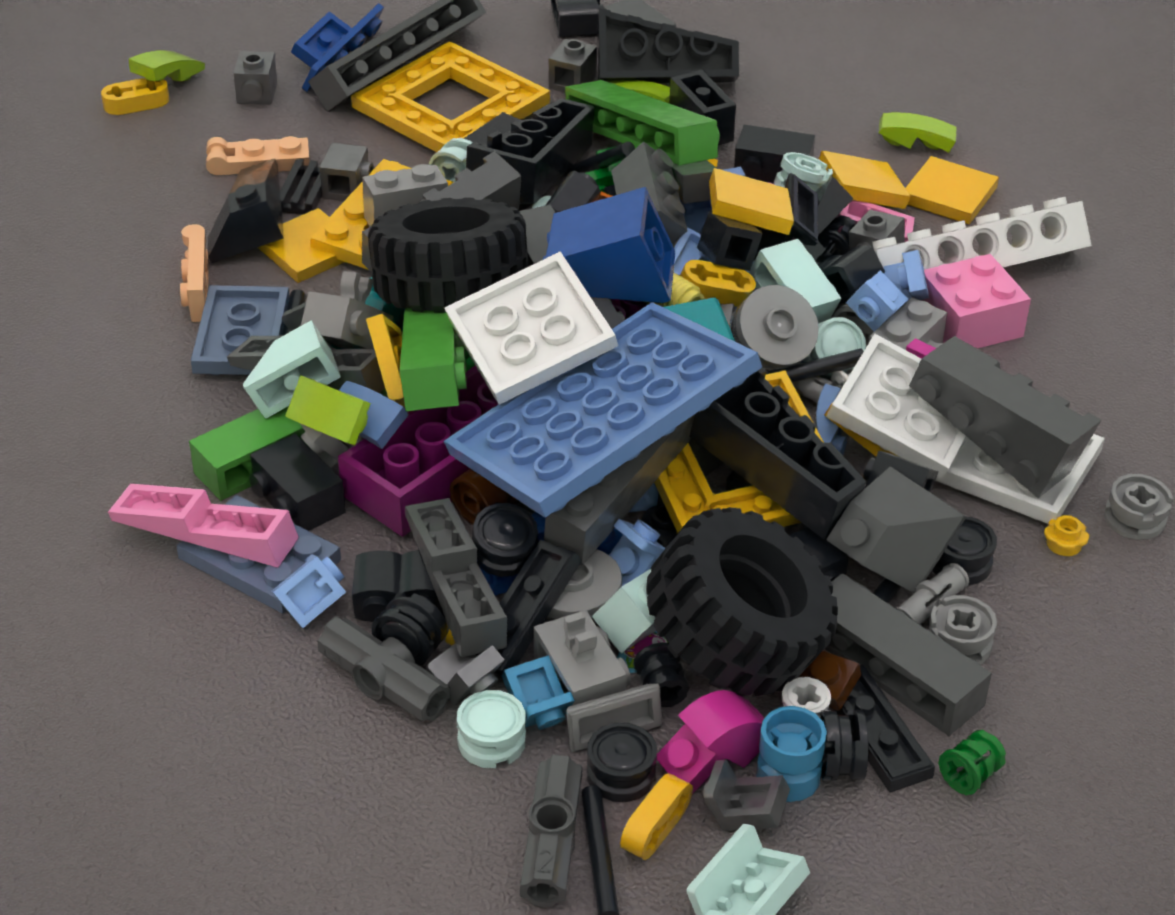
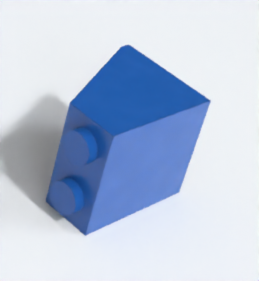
M646 187L553 214L551 230L547 233V253L543 260L561 251L590 297L657 303L671 301L675 249Z

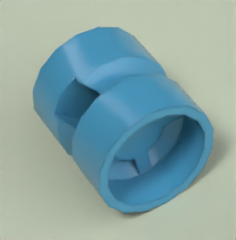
M796 706L779 707L769 712L762 721L756 777L783 775L790 788L787 802L804 800L812 796L819 788L827 731L824 722L816 713Z

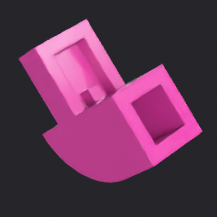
M719 690L704 695L687 706L678 715L685 724L657 753V761L667 773L693 785V795L711 775L716 760L728 759L743 768L759 753L760 732L764 717L749 700L733 691Z

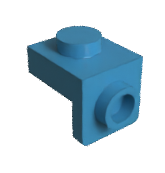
M549 655L505 669L501 675L507 692L517 698L526 712L525 728L537 724L538 729L542 730L561 723L566 719L564 715L566 714V709L575 702L571 692H563Z

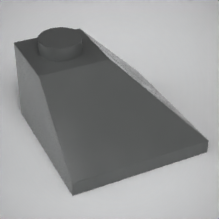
M889 467L850 501L826 540L861 565L915 593L916 586L927 579L967 516L895 468Z

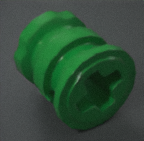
M976 730L967 737V740H963L953 749H948L940 755L939 769L944 780L951 788L964 795H973L980 789L981 783L985 782L993 775V772H997L1005 765L1006 751L996 736L989 734L985 730ZM987 751L990 752V754H989L988 756H984V757L982 756V755H984ZM958 767H964L959 772H957L956 769Z

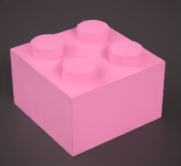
M991 254L976 256L975 258L924 270L929 298L922 301H926L932 306L947 312L943 343L956 336L978 349L1024 337L1031 298Z

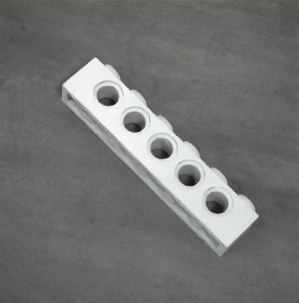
M1066 196L1043 201L1044 209L1034 211L1031 204L1009 209L1011 217L1000 219L999 212L975 217L977 225L966 227L965 220L941 225L943 233L931 235L929 228L907 233L908 241L898 244L895 237L872 242L873 249L883 267L903 262L902 253L919 250L924 270L991 254L1002 267H1008L1092 245L1083 202L1078 201L1067 204ZM1041 223L1045 225V236L1041 233ZM1008 230H1009V231L1011 232V234H1012V244H1011V245L1009 244V242H1008V240H1007V231H1008ZM974 237L976 238L979 244L978 253H976L973 249L972 243ZM939 246H942L945 252L943 262L938 256Z

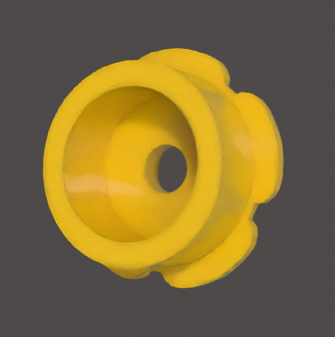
M1069 515L1060 516L1056 520L1051 519L1044 530L1048 548L1061 556L1078 554L1082 546L1086 545L1089 540L1086 526L1076 517Z

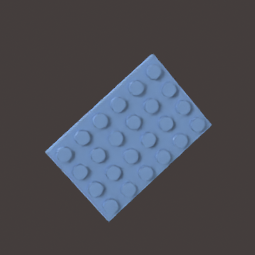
M652 302L612 328L616 335L618 347L500 405L498 404L444 440V443L452 457L546 518L550 514L564 508L567 502L589 487L600 483L606 475L616 468L636 458L642 450L652 443L672 433L678 425L688 418L708 408L714 400L727 391L744 383L750 375L762 368L758 352Z

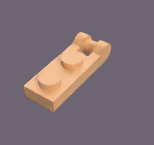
M288 136L282 139H248L239 142H227L221 137H213L208 140L206 145V168L213 175L239 174L242 169L274 158L278 164V172L291 171L296 159H304L305 166H308L310 163L308 137L297 138Z
M192 224L184 227L181 231L183 244L188 249L185 251V259H181L183 283H180V296L182 307L189 306L191 322H200L208 293L209 257L206 249L204 227Z

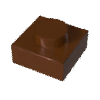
M822 651L799 677H810L824 683L831 693L829 708L840 711L862 674L859 663Z

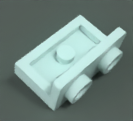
M742 824L687 887V895L696 915H776L810 874L804 856L763 848L755 827L749 824Z

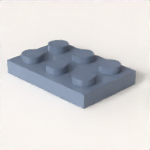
M209 285L191 357L192 374L250 375L251 370L230 366L227 356L251 336L282 335L284 328L282 316L288 308L290 298L289 287Z
M235 495L225 504L262 508L238 495ZM295 524L294 526L299 538L279 568L185 541H181L177 545L178 558L282 614L287 610L271 591L305 564V559L311 554L317 556L321 561L327 556L336 565L341 561L339 546Z

